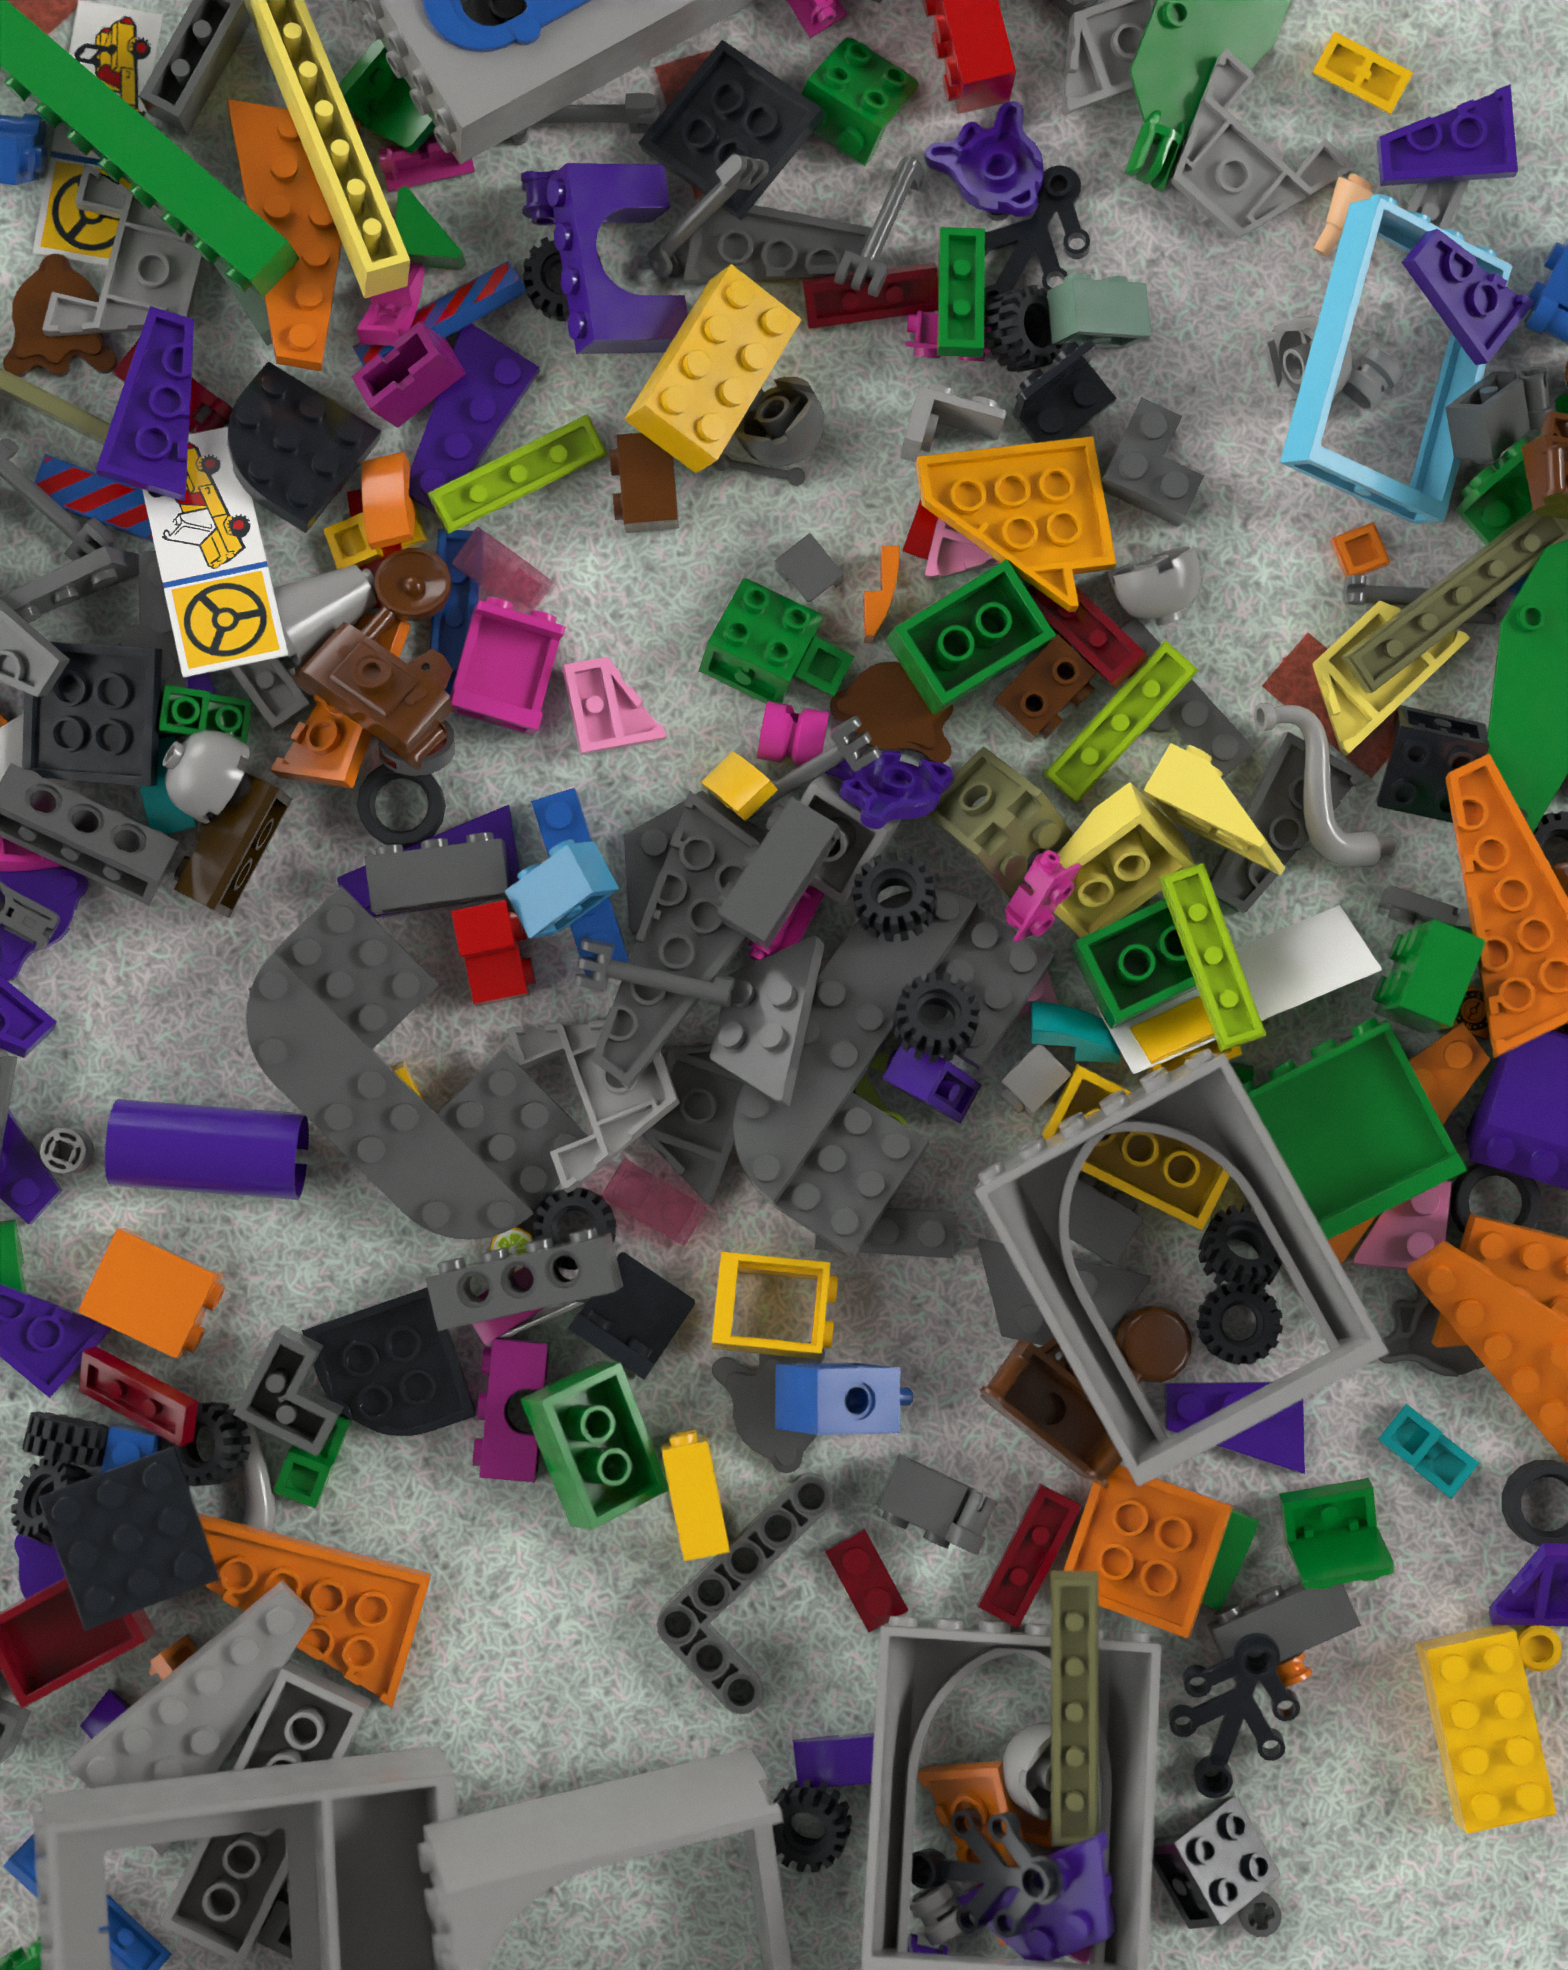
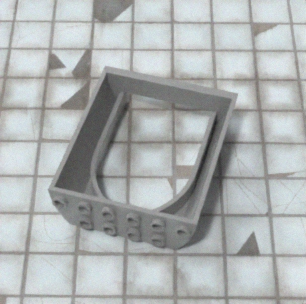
M1205 1049L1185 1061V1064L1169 1073L1165 1067L1153 1071L1140 1080L1143 1087L1128 1095L1124 1090L1109 1095L1099 1102L1102 1109L1088 1117H1085L1083 1112H1079L1058 1124L1060 1132L1046 1140L1042 1134H1039L1023 1142L1017 1147L1019 1150L1018 1155L1004 1163L1002 1161L981 1171L977 1175L981 1182L974 1189L976 1196L1138 1487L1389 1353L1225 1054L1213 1055L1210 1049ZM1140 1131L1168 1136L1200 1150L1228 1172L1246 1196L1331 1351L1168 1438L1088 1294L1072 1257L1068 1226L1072 1192L1086 1158L1105 1134Z
M889 1616V1625H882L880 1627L861 1970H1147L1161 1644L1149 1642L1150 1633L1122 1631L1121 1638L1103 1637V1630L1098 1629V1834L1104 1832L1108 1840V1847L1104 1850L1105 1873L1111 1874L1112 1892L1110 1894V1904L1114 1909L1116 1931L1108 1939L1090 1946L1089 1964L907 1952L916 1779L922 1744L937 1710L952 1690L970 1673L994 1659L1017 1652L1031 1658L1051 1673V1625L1025 1623L1024 1632L1010 1631V1624L1000 1621L979 1620V1629L963 1628L964 1621H961V1619L933 1617V1626L917 1625V1618Z
M748 1748L424 1825L425 1843L418 1844V1852L423 1873L430 1872L432 1888L425 1890V1897L429 1916L431 1919L435 1918L438 1931L437 1935L432 1936L437 1964H442L443 1970H486L499 1940L515 1918L545 1891L574 1875L601 1866L744 1832L763 1970H792L772 1829L773 1824L783 1822L779 1804H773L768 1799L766 1787L768 1778L757 1757Z

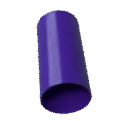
M117 1099L111 1109L106 1133V1179L110 1186L299 1200L304 1188L307 1164L295 1163L296 1149L308 1150L309 1148L308 1118L303 1113Z

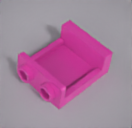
M488 597L487 602L478 601L473 609L450 693L452 712L533 736L539 730L543 715L541 709L559 642L564 636L566 626L557 624V617L549 613L532 610L530 615L514 611V605L508 601Z

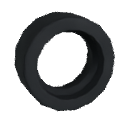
M384 764L368 774L360 786L357 799L360 821L369 834L385 845H403V849L433 837L443 823L446 809L443 790L432 774L404 775L394 772ZM401 778L412 780L419 784L425 791L428 800L427 814L423 821L415 828L402 832L391 830L383 825L377 817L375 809L376 797L381 788L391 780Z
M1475 1163L1466 1168L1467 1171L1461 1173L1453 1183L1450 1211L1454 1222L1463 1234L1471 1213L1469 1207L1471 1190L1478 1181L1488 1176L1507 1178L1516 1185L1521 1194L1522 1207L1519 1216L1513 1224L1533 1229L1538 1223L1542 1201L1540 1189L1534 1179Z
M1534 1460L1521 1465L1508 1477L1502 1491L1501 1510L1508 1527L1520 1539L1537 1547H1540L1543 1543L1568 1544V1522L1562 1528L1554 1531H1540L1532 1527L1525 1520L1521 1510V1499L1524 1491L1535 1480L1543 1477H1552L1563 1481L1568 1487V1466L1553 1460Z

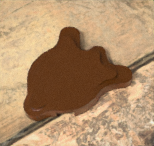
M61 254L46 256L38 270L22 283L15 294L12 304L15 338L11 349L4 357V369L17 377H23L33 369L40 367L58 377H64L70 371L71 360L75 357H80L101 374L112 372L116 368L118 360L105 343L102 333L55 337L44 335L42 328L52 292L93 302H98L100 298L94 287L86 278L72 268L70 261Z
M881 662L868 667L856 677L847 689L836 693L830 701V712L834 719L845 722L853 716H858L862 725L854 732L858 735L863 731H867L872 738L867 744L869 747L877 746L880 751L914 750L923 754L931 762L945 763L951 756V745L944 736L942 729L951 716L954 706L951 705L933 716L899 662Z

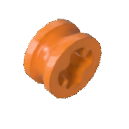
M1304 1651L1280 1661L1275 1670L1285 1687L1299 1683L1312 1675L1311 1668L1303 1664V1660L1306 1657Z

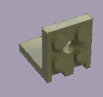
M984 746L953 775L951 786L942 793L938 806L933 812L926 815L929 821L976 858L1008 902L1011 901L1020 885L1025 883L1031 889V886L1024 880L1025 875L1033 862L1028 864L1027 859L1029 855L1039 849L1038 855L1048 850L1058 854L1073 836L1072 831L1044 792ZM986 796L982 803L972 807L979 798Z

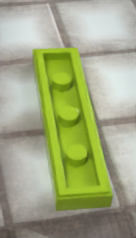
M586 414L427 493V496L446 533L450 534L608 454L589 415Z
M1165 640L1043 775L1077 805L1199 670Z
M1204 863L1161 876L1159 878L1161 889L1220 1052L1265 1037L1264 1027Z

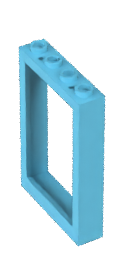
M1375 194L1370 199L1352 202L1349 205L1280 463L1411 523L1444 522L1461 458H1454L1445 407L1481 381L1486 364L1475 365L1452 332L1448 341L1410 487L1320 446L1376 237L1410 252L1425 232L1439 229L1475 256L1476 264L1489 274L1497 273L1508 281L1512 265L1497 258L1494 250L1474 246L1464 241V236L1454 230L1441 229L1431 224L1430 217L1402 209L1397 206L1398 202L1394 198Z

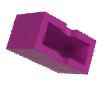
M421 321L393 342L395 348L385 357L378 354L351 376L369 409L397 428L466 374L448 341Z

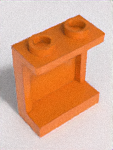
M117 1228L77 1312L176 1359L184 1357L187 1351L194 1353L205 1333V1328L200 1326L206 1310L214 1311L223 1296L225 1286L219 1283L224 1274L216 1270H209L141 1238L142 1235L130 1229Z

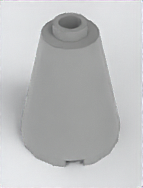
M350 565L273 588L287 647V656L294 665V667L287 670L292 676L297 672L300 673L299 670L343 622L352 626L355 625L377 604L374 588L375 578L367 568L361 571L356 565ZM286 656L278 657L280 661H283L286 658Z

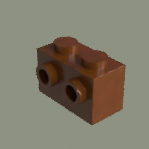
M642 433L617 434L618 448L609 449L611 476H620L621 493H613L615 521H624L626 533L679 529L673 456Z
M1057 635L995 698L992 706L1030 742L1039 734L1046 740L1064 721L1058 714L1070 702L1077 708L1095 689L1089 682L1094 678L1097 671Z

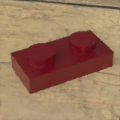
M865 1528L825 1549L826 1555L868 1633L888 1623L889 1616H900L909 1611Z

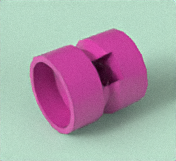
M767 701L757 759L782 763L786 757H790L795 766H800L823 752L829 712L804 708L800 713H795L792 705Z

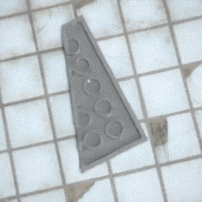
M281 1580L68 1759V1768L90 1789L216 1773L313 1621V1611ZM172 1842L150 1846L163 1857Z

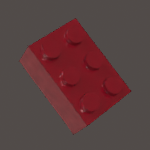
M64 1577L0 1612V1670L22 1709L145 1643L156 1631L144 1609L85 1631L67 1579Z

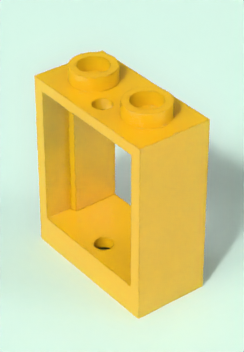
M721 1251L711 1342L712 1349L821 1360L822 1348L831 1349L834 1321L825 1320L827 1303H836L838 1276L830 1275L831 1262ZM738 1272L817 1280L811 1343L733 1336L732 1326Z
M696 1429L669 1434L670 1442L662 1444V1455L683 1560L689 1561L730 1552L707 1435L698 1436Z

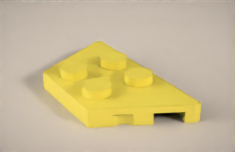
M1378 601L1312 664L1340 752L1347 756L1459 650L1470 637L1465 632L1459 630L1455 633H1449L1376 691L1365 693L1341 656L1401 611L1398 607Z

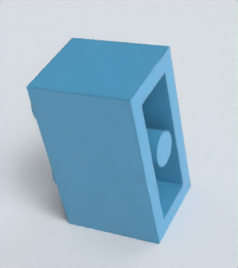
M570 839L557 844L550 849V858L543 863H536L522 870L517 875L519 881L505 890L529 939L557 935L619 890L594 841L575 843L574 840Z

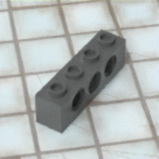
M10 763L0 781V837L148 906L150 905L171 865L179 841L168 837L158 829L149 828L127 818L120 811L108 809L85 798L75 790L63 788L42 778L32 770L23 769Z
M589 1228L570 1233L571 1242L553 1245L551 1237L526 1243V1252L509 1255L508 1247L482 1253V1262L465 1265L464 1257L437 1263L438 1271L425 1277L437 1330H446L616 1292L623 1287L611 1232L598 1235L596 1228ZM561 1256H569L576 1261L578 1274L575 1279L565 1278L559 1272L558 1260ZM517 1266H525L532 1272L534 1281L530 1289L522 1288L515 1282L514 1270ZM474 1275L481 1276L487 1281L489 1285L487 1298H479L472 1293L470 1281Z

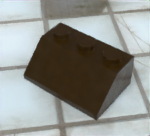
M244 772L237 789L224 809L218 815L214 814L213 817L207 816L210 821L209 823L200 824L195 835V840L199 841L192 856L186 855L179 863L174 874V880L178 881L174 890L230 918L293 799L278 787Z

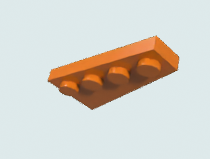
M366 613L356 628L361 631L375 614ZM396 618L376 642L399 658L411 625L407 621ZM315 695L313 699L318 703L305 724L299 721L290 736L294 741L284 759L277 757L270 771L279 778L353 789L372 733L318 695Z

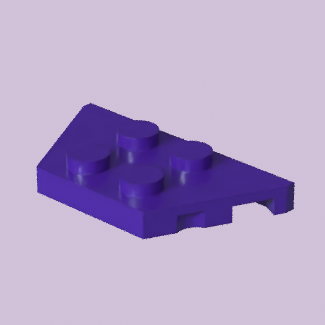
M1543 1543L1489 1606L1491 1624L1568 1626V1544Z
M1101 1832L1047 1855L1058 1864L1062 1872L1063 1890L1056 1901L1045 1905L1038 1903L1034 1905L1025 1917L1026 1926L1023 1933L1011 1938H1002L997 1934L993 1924L996 1912L1008 1908L1020 1892L1018 1887L1008 1886L987 1912L988 1923L986 1927L1025 1960L1054 1961L1108 1939L1116 1930L1114 1909L1110 1904V1894L1112 1892L1111 1874L1105 1873L1104 1850L1108 1847L1105 1833ZM981 1883L964 1890L957 1897L961 1906L969 1904L984 1884ZM1007 1916V1923L1012 1929L1011 1919Z

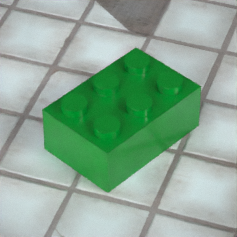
M1006 559L894 627L885 641L927 707L935 716L1044 649L1056 635Z
M1165 899L1076 940L1070 949L1110 1029L1197 989Z
M1435 919L1407 930L1405 935L1398 934L1388 957L1394 961L1388 977L1383 975L1380 977L1372 995V1001L1378 1003L1374 1014L1423 1034L1452 1027L1486 940Z
M598 1361L520 1399L570 1526L593 1530L669 1491L667 1480L620 1362Z

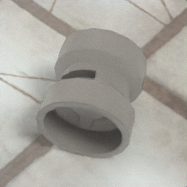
M1371 347L1360 358L1358 370H1351L1350 379L1342 390L1361 408L1372 411L1382 401V392L1386 389L1394 388L1403 378V373L1390 356L1378 348Z
M67 1128L55 1129L48 1133L41 1142L40 1147L41 1160L45 1166L51 1171L61 1174L82 1172L91 1164L95 1152L93 1141L86 1133L81 1130Z
M943 1880L939 1885L923 1889L910 1898L909 1909L914 1917L922 1920L925 1925L924 1935L932 1946L946 1942L962 1931L956 1921V1914L960 1907H956L952 1900L953 1891L947 1880Z

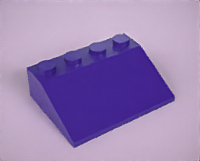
M1551 1031L1500 1056L1466 1129L1470 1161L1568 1189V1035Z

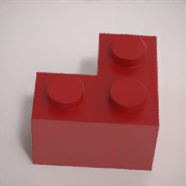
M506 900L451 911L459 954L466 964L473 1004L478 1007L530 996L528 985L536 984V977L531 957L523 959L519 941L527 940V933L512 906Z

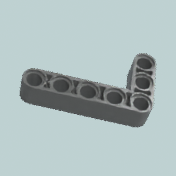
M811 1472L796 1478L729 1542L730 1552L716 1555L660 1610L657 1630L661 1639L725 1708L732 1713L741 1715L756 1709L762 1696L761 1679L756 1671L711 1625V1622L826 1513L831 1505L832 1493L829 1483L820 1474ZM807 1483L818 1484L824 1490V1498L817 1506H805L798 1499L799 1490ZM774 1515L786 1517L791 1523V1530L788 1535L778 1539L768 1535L765 1530V1523L770 1517ZM748 1547L756 1552L758 1561L753 1568L741 1570L733 1564L731 1557L738 1548ZM708 1579L719 1581L725 1591L722 1598L714 1602L704 1600L698 1590L703 1581ZM675 1611L684 1612L691 1620L690 1628L684 1633H673L667 1628L665 1618L668 1614ZM705 1645L716 1646L720 1649L723 1659L714 1667H706L697 1659L698 1650ZM737 1679L748 1680L754 1687L753 1695L743 1701L734 1699L728 1691V1687L733 1681Z

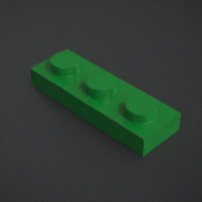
M940 227L937 356H983L985 229Z

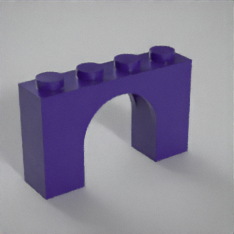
M566 163L548 179L547 200L549 205L553 207L556 225L554 244L556 249L560 251L563 269L561 288L563 293L567 295L570 313L568 331L570 337L574 339L576 354L665 353L688 316L685 295H637L623 290L603 270L596 247L597 234L602 224L651 223L671 208L664 164Z

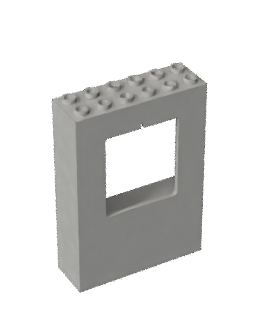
M440 1746L42 1794V1811L33 1812L36 1858H39L35 1859L39 1896L38 1913L42 1945V1970H111L108 1930H98V1927L108 1926L104 1855L107 1851L278 1828L285 1831L292 1970H443L442 1964H437L434 1954L432 1936L437 1935L438 1931L435 1918L431 1919L429 1916L425 1897V1890L432 1888L430 1872L423 1873L418 1852V1844L425 1843L424 1825L457 1818L455 1773Z

